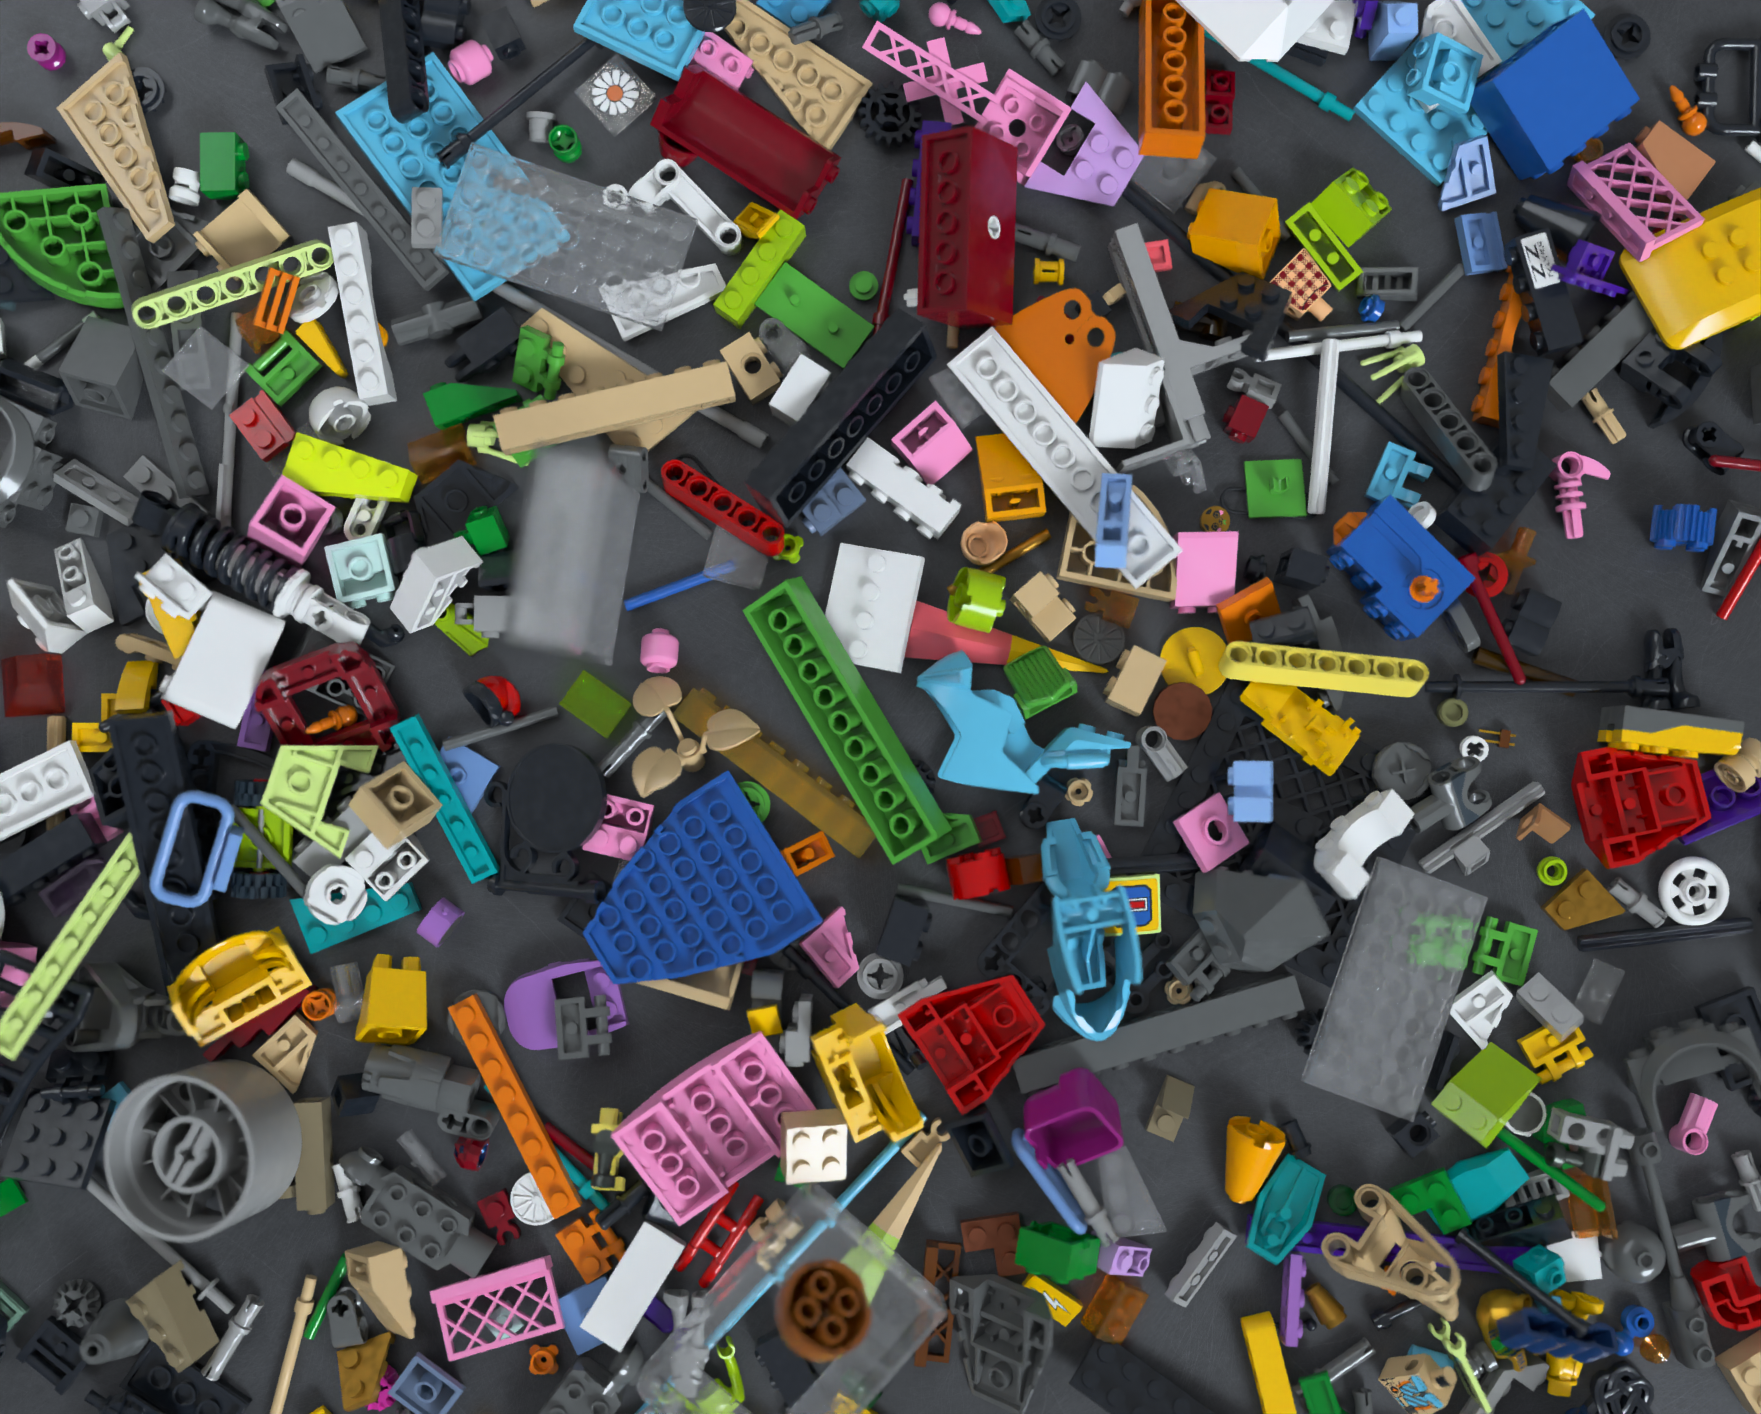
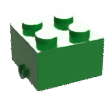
M1033 1220L1029 1226L1021 1227L1019 1230L1014 1264L1025 1267V1271L1035 1275L1046 1274L1051 1276L1053 1282L1067 1284L1069 1280H1081L1084 1276L1096 1273L1101 1241L1098 1236L1086 1232L1079 1235L1070 1227L1053 1221L1038 1223Z

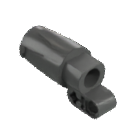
M375 1044L372 1048L362 1076L363 1090L382 1094L381 1098L400 1104L440 1113L437 1121L443 1131L475 1140H485L490 1137L500 1119V1111L496 1105L476 1099L481 1079L479 1070L455 1065L453 1057L396 1044L392 1047Z

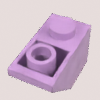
M1095 1231L1091 1232L1092 1235L1097 1236ZM1108 1236L1110 1246L1103 1247L1100 1242L1097 1268L1112 1275L1143 1276L1144 1271L1149 1266L1152 1248L1121 1236L1115 1243H1112Z

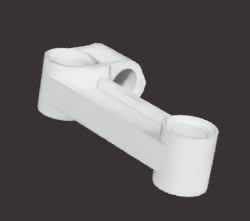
M671 159L659 161L644 177L635 182L629 190L628 195L648 216L666 200L668 201L671 198L725 255H735L742 249L743 239L739 227L683 172L675 161ZM666 172H674L676 174L671 181L662 180V176ZM731 233L737 236L735 241L730 244L722 242V238L726 234Z

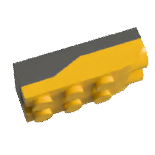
M1633 706L1601 707L1597 742L1608 743V747L1617 748V750H1637L1644 752V754H1666L1665 756L1679 758H1698V753L1734 756L1740 749L1744 721Z

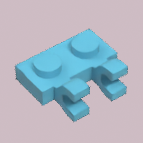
M1389 441L1385 446L1364 497L1377 502L1391 494L1400 504L1411 508L1419 502L1422 494L1402 487L1407 474L1413 479L1424 482L1425 479L1429 478L1433 468L1413 461L1417 452Z

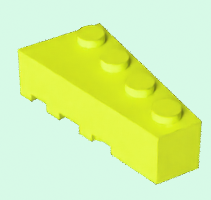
M298 432L294 438L282 473L283 476L317 496H336L409 503L418 475L408 469Z

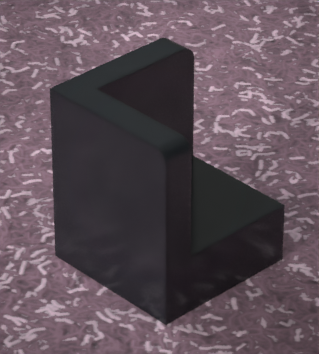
M363 1073L340 1075L337 1077L331 1097L338 1118L369 1114L374 1111L380 1094L362 1089Z

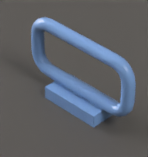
M187 791L174 800L150 876V889L158 900L181 907L194 908L205 903L213 890L226 892L245 829L233 825L234 811L232 805L226 799L201 791ZM189 803H199L219 809L222 817L200 890L196 895L188 896L166 890L162 885V881L184 808Z
M1015 1128L1011 1135V1143L1015 1152L1070 1228L1079 1235L1084 1234L1087 1230V1223L1084 1220L1086 1215L1072 1195L1061 1173L1049 1163L1048 1168L1043 1169L1036 1161L1034 1147L1025 1138V1131L1021 1128Z

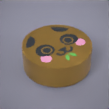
M1212 506L1201 514L1199 524L1203 532H1225L1230 525V516L1224 508Z

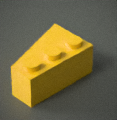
M179 558L174 559L183 567ZM150 570L141 574L146 575ZM144 593L149 598L155 617L161 626L174 659L183 656L201 619L202 611L198 610L189 620L180 615L174 618L160 607L164 603L157 596L152 599Z

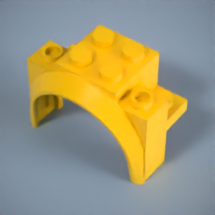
M277 926L268 932L252 931L242 933L214 945L195 958L181 972L176 982L168 986L167 989L172 1010L188 1035H193L199 1046L203 1047L309 987L312 983L282 930ZM277 967L272 971L269 970V968ZM212 1000L213 1004L204 1008Z
M857 1003L831 1015L830 1018L833 1026L810 1037L814 1046L811 1054L829 1097L843 1115L853 1141L857 1143L883 1130L892 1142L895 1143L922 1129L924 1124L923 1118L910 1095L884 1033L887 1029L881 1018L866 1013Z

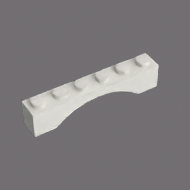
M357 222L328 227L358 398L365 401L368 406L397 401L393 375L383 346L375 311L371 281L372 259L367 232Z

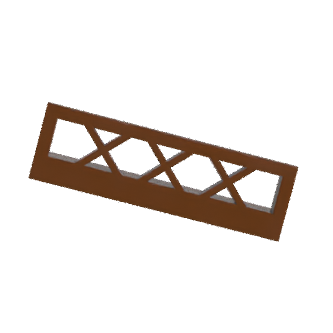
M926 1239L914 1348V1366L926 1368L927 1361L949 1363L954 1315L951 1314L950 1306H947L944 1301L949 1298L950 1290L940 1298L934 1287L935 1282L943 1275L950 1283L951 1277L947 1272L951 1269L952 1277L958 1276L961 1243ZM938 1250H954L953 1261L943 1268L937 1261ZM941 1305L948 1315L947 1320L937 1327L931 1320L932 1311ZM944 1328H946L945 1336L941 1332ZM936 1335L944 1342L943 1354L928 1352V1343Z

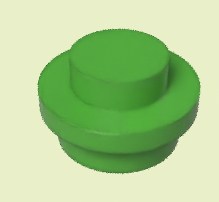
M860 271L854 274L850 280V292L857 300H870L878 291V281L872 273Z

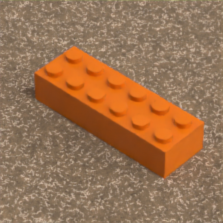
M1142 0L1139 8L1138 155L1198 159L1205 139L1204 28L1175 0Z

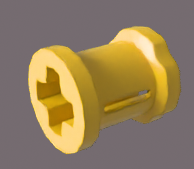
M1034 258V285H1038L1039 282H1057L1058 285H1063L1064 259L1040 261L1039 258Z

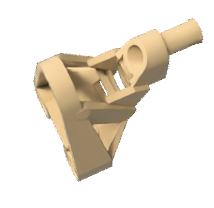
M1373 1184L1360 1186L1356 1190L1354 1201L1362 1218L1369 1222L1370 1225L1358 1243L1342 1233L1327 1235L1322 1242V1252L1329 1266L1346 1278L1400 1292L1410 1299H1416L1440 1314L1441 1318L1445 1317L1446 1321L1455 1320L1459 1314V1300L1456 1291L1460 1284V1272L1454 1259L1390 1193ZM1369 1200H1378V1204L1375 1207H1365ZM1400 1218L1424 1242L1406 1238ZM1397 1244L1401 1250L1385 1272L1380 1266L1394 1245ZM1337 1248L1346 1249L1342 1256H1332ZM1410 1261L1415 1262V1263H1409V1264L1405 1265V1266L1403 1267L1402 1271H1401V1268H1402V1266H1403L1405 1263L1410 1262ZM1435 1262L1451 1268L1452 1276L1449 1283L1435 1272ZM1415 1276L1424 1278L1423 1282L1419 1285L1409 1283Z

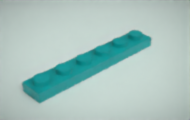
M416 714L390 727L410 768L443 805L437 812L436 817L471 883L473 884L498 873L500 867L420 715Z

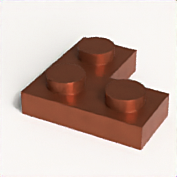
M1018 1211L960 1220L965 1252L994 1248L998 1276L1028 1273L1025 1271V1267L1014 1264L1019 1230L1021 1228Z

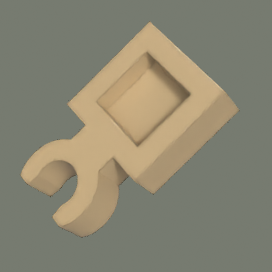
M940 1117L932 1121L928 1134L920 1129L901 1148V1153L917 1168L939 1142L950 1139L948 1131L942 1134L936 1131L937 1126L942 1122Z

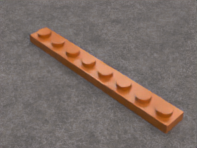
M477 993L450 1006L448 1010L553 1218L556 1219L580 1207L583 1202Z

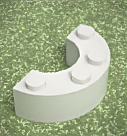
M1393 789L1381 793L1379 791L1370 793L1364 802L1348 814L1337 817L1331 823V830L1328 834L1315 845L1317 851L1314 857L1315 869L1339 896L1345 899H1356L1370 879V876L1362 868L1367 857L1382 843L1401 835L1415 814Z

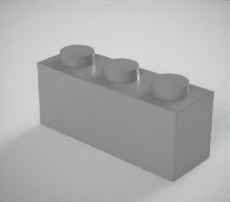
M349 795L338 804L336 809L339 811L332 818L326 816L322 820V822L350 830L340 859L307 837H304L294 848L296 853L293 862L310 877L327 864H342L345 858L372 833L349 807L348 804L352 800Z

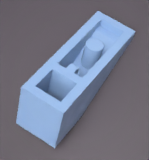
M1102 473L1095 567L1126 568L1132 474Z

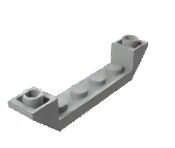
M1533 1354L1525 1355L1527 1366L1521 1372L1514 1371L1513 1363L1509 1358L1499 1360L1497 1362L1499 1369L1491 1373L1486 1372L1479 1383L1492 1411L1486 1413L1470 1396L1459 1414H1494L1495 1406L1500 1398L1509 1392L1513 1378L1534 1391L1537 1385L1542 1384L1546 1379L1547 1370L1550 1366L1539 1356Z

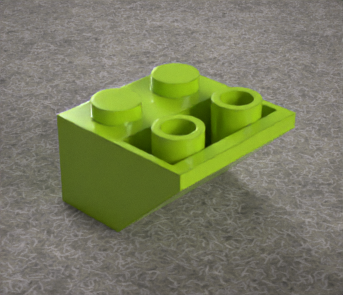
M1354 167L1335 179L1311 203L1324 222L1348 248L1392 210L1388 205L1387 198L1382 193L1376 192L1369 184L1367 176Z

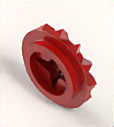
M1485 552L1478 556L1480 560L1478 566L1480 568L1479 571H1482L1488 565H1491L1488 575L1495 582L1484 580L1483 584L1489 597H1493L1504 589L1508 580V569L1505 562L1494 553ZM1469 585L1465 589V591L1469 593L1470 596L1475 597V594L1471 586Z

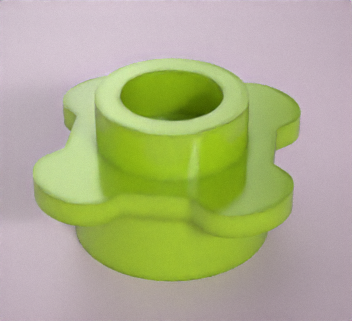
M784 534V549L779 555L773 556L776 561L783 559L795 564L800 560L799 551L804 545V541L800 536L794 537L790 534ZM787 546L791 547L789 551L785 550Z

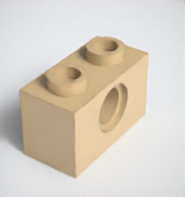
M750 332L719 350L724 361H727L729 369L752 405L779 389L781 385L779 378L783 377L774 361L770 364L764 356L767 353V349L759 337L753 339ZM752 361L759 362L761 369L757 373L752 374L746 371L748 363Z

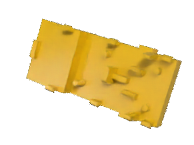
M1250 681L1239 697L1241 698L1240 701L1264 718L1261 725L1302 755V759L1309 765H1315L1329 777L1334 774L1360 737V729L1357 727L1351 729L1349 727L1355 720L1350 717L1344 722L1338 715H1332L1322 707L1324 704L1322 700L1318 698L1314 701L1299 690L1298 686Z

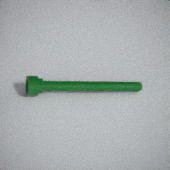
M1503 1127L1496 1137L1598 1212L1605 1210L1606 1204L1604 1201L1561 1169L1547 1166L1542 1155Z

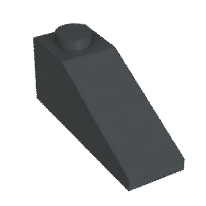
M1728 499L1715 528L1714 542L1710 547L1700 587L1701 591L1724 597L1729 593L1761 534V510L1757 506Z

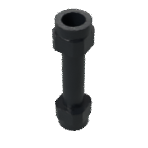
M1408 1298L1386 1310L1380 1307L1369 1316L1377 1331L1385 1330L1392 1326L1391 1321L1424 1304L1416 1299Z

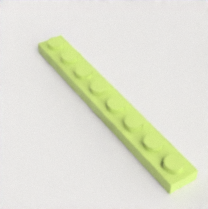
M130 832L0 1020V1053L12 1060L16 1059L140 875Z

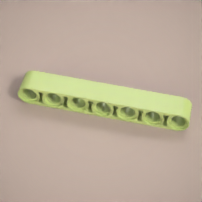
M311 240L141 297L132 304L131 312L133 319L140 327L151 329L261 292L265 281L255 279V271L263 266L271 267L300 278L331 267L334 263L332 249L321 240ZM318 247L325 248L326 257L320 262L313 261L312 252ZM288 257H296L298 259V267L294 271L284 270L283 263ZM237 276L242 280L241 287L234 291L227 289V279ZM274 277L271 288L278 285L280 277ZM202 286L211 287L213 295L208 300H200L196 295L198 289ZM180 296L184 299L183 307L179 310L170 309L167 306L169 298ZM141 307H152L155 310L154 317L150 320L141 319L137 315Z

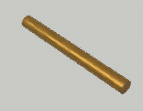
M1046 528L1005 552L994 563L983 565L978 570L994 573L1050 540L1052 536ZM953 584L946 587L949 594L955 596L957 587L953 586Z

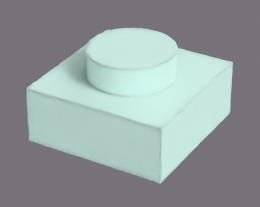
M508 1299L505 1301L512 1305V1303ZM500 1305L491 1313L490 1318L504 1325L511 1311ZM515 1314L507 1328L517 1332L525 1325L526 1320ZM486 1322L485 1325L497 1338L500 1330ZM504 1333L501 1339H504V1338H507V1337H510V1336H508L507 1334Z

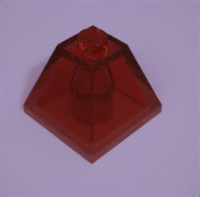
M43 653L18 655L1 659L5 718L65 713L62 655Z

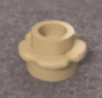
M1075 777L1067 782L1068 790L1065 798L1068 801L1070 800L1073 805L1082 806L1084 802L1091 800L1093 791L1091 790V783L1087 779ZM1076 789H1080L1081 793L1077 794Z
M1176 976L1172 978V981L1166 983L1164 992L1167 994V1000L1170 1003L1184 1005L1191 1000L1192 983L1183 986ZM1181 988V993H1177L1176 989Z

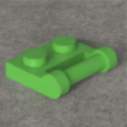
M286 328L284 334H279L281 337L253 364L249 363L244 368L247 374L280 406L288 401L323 367ZM290 346L293 350L264 377L262 372Z

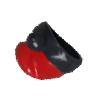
M502 676L482 677L477 681L469 683L462 690L464 697L490 728L495 727L499 723L502 726H510L514 722V716L520 711L521 701L517 688L510 680Z

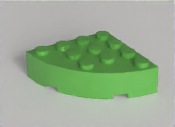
M106 183L0 193V245L20 270L38 285L62 298L82 305L106 309L124 308L97 214V210L103 207H113L111 194Z

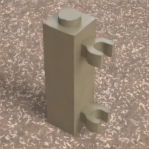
M331 1096L301 1098L293 1103L301 1126L302 1150L295 1174V1182H291L288 1189L279 1199L296 1197L297 1211L307 1210L309 1215L324 1213L327 1208L335 1203L334 1171L331 1167L334 1165Z

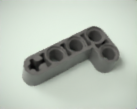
M755 968L751 989V998H753L752 1008L777 1003L781 1022L785 970ZM781 1033L765 1036L779 1055Z

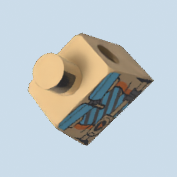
M1424 1353L1388 1358L1378 1380L1408 1414H1433L1447 1405L1457 1377L1451 1367L1440 1368L1430 1355Z

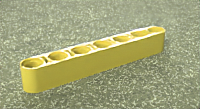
M1242 641L1230 643L1218 665L1221 674L1229 679L1398 697L1415 696L1429 677L1427 666L1421 661L1414 659Z

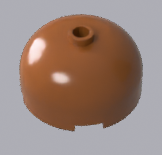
M832 1259L805 1263L795 1270L781 1286L775 1305L776 1323L787 1345L799 1355L815 1361L834 1360L856 1348L868 1333L872 1319V1308L869 1309L868 1299L864 1291L866 1286L862 1279L850 1267Z

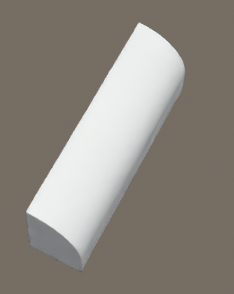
M645 1221L580 1327L618 1352H621L687 1242L653 1222Z

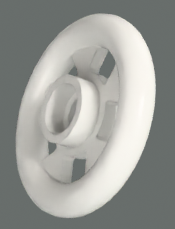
M1690 856L1676 860L1666 868L1659 881L1658 896L1662 908L1674 921L1682 925H1704L1716 920L1725 910L1729 899V885L1725 874L1715 863L1702 857ZM1695 868L1706 871L1704 879L1693 877ZM1680 873L1685 879L1677 887L1673 884V880ZM1709 885L1716 886L1715 899L1708 898ZM1691 886H1694L1696 890L1693 896L1689 895ZM1677 895L1684 903L1679 909L1672 900ZM1703 904L1705 912L1694 915L1692 907Z

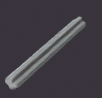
M1538 781L1531 782L1420 859L1418 862L1425 873L1431 874L1454 858L1453 851L1455 848L1475 835L1480 839L1542 797L1545 794L1544 788Z

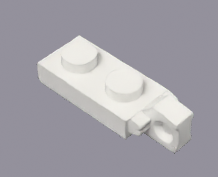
M942 976L935 978L929 983L925 978L917 980L893 996L868 1009V1013L881 1018L887 1029L884 1032L886 1035L903 1025L897 1014L921 998L940 993L947 988V984Z

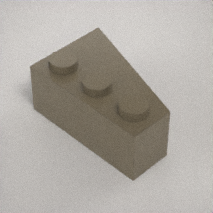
M179 1260L126 1301L132 1315L139 1319L148 1331L150 1339L157 1343L166 1355L167 1362L178 1373L193 1364L220 1342L205 1309L199 1310L192 1297L196 1293L193 1284L187 1286L181 1273V1270L185 1268L182 1260Z

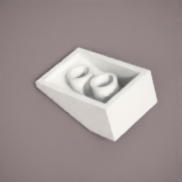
M13 578L7 581L12 607L19 614L17 615L18 621L27 629L32 630L36 635V643L44 651L63 653L87 634L67 617L64 600L54 587Z

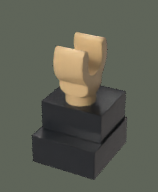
M1119 283L1103 296H1101L1098 290L1086 296L1091 301L1093 314L1106 318L1112 311L1109 306L1121 300L1127 292ZM1077 303L1075 310L1080 315L1081 306Z

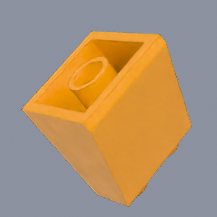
M1209 188L1205 199H1201L1199 202L1195 222H1191L1188 227L1187 238L1191 241L1192 252L1236 273L1243 271L1263 280L1281 239L1277 198Z

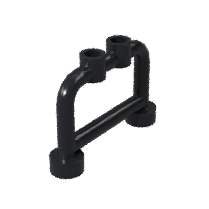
M1761 36L1760 38L1717 39L1710 43L1704 51L1703 63H1697L1695 66L1694 80L1702 81V92L1697 91L1695 93L1693 106L1697 105L1698 110H1702V114L1707 119L1706 129L1711 133L1720 136H1756V141L1761 143ZM1721 50L1750 51L1748 124H1723L1715 119L1714 109L1718 100L1717 92H1715L1718 64L1715 63V57L1717 52Z

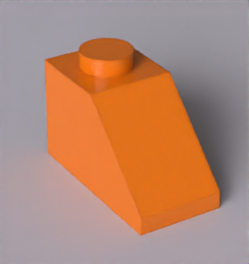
M823 830L780 850L796 877L835 857Z

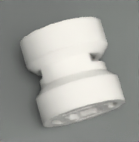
M175 167L172 176L175 180L174 186L170 187L168 197L182 204L198 206L200 195L198 194L200 173L186 168Z

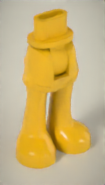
M1555 1289L1548 1293L1550 1297L1551 1295L1560 1296L1562 1306L1578 1318L1587 1320L1589 1315H1599L1603 1312L1604 1301L1595 1296L1577 1291H1571L1570 1294L1561 1289ZM1546 1352V1363L1550 1366L1546 1379L1549 1381L1547 1392L1555 1396L1570 1397L1572 1386L1577 1385V1378L1580 1375L1583 1363L1574 1360L1572 1357L1560 1359Z

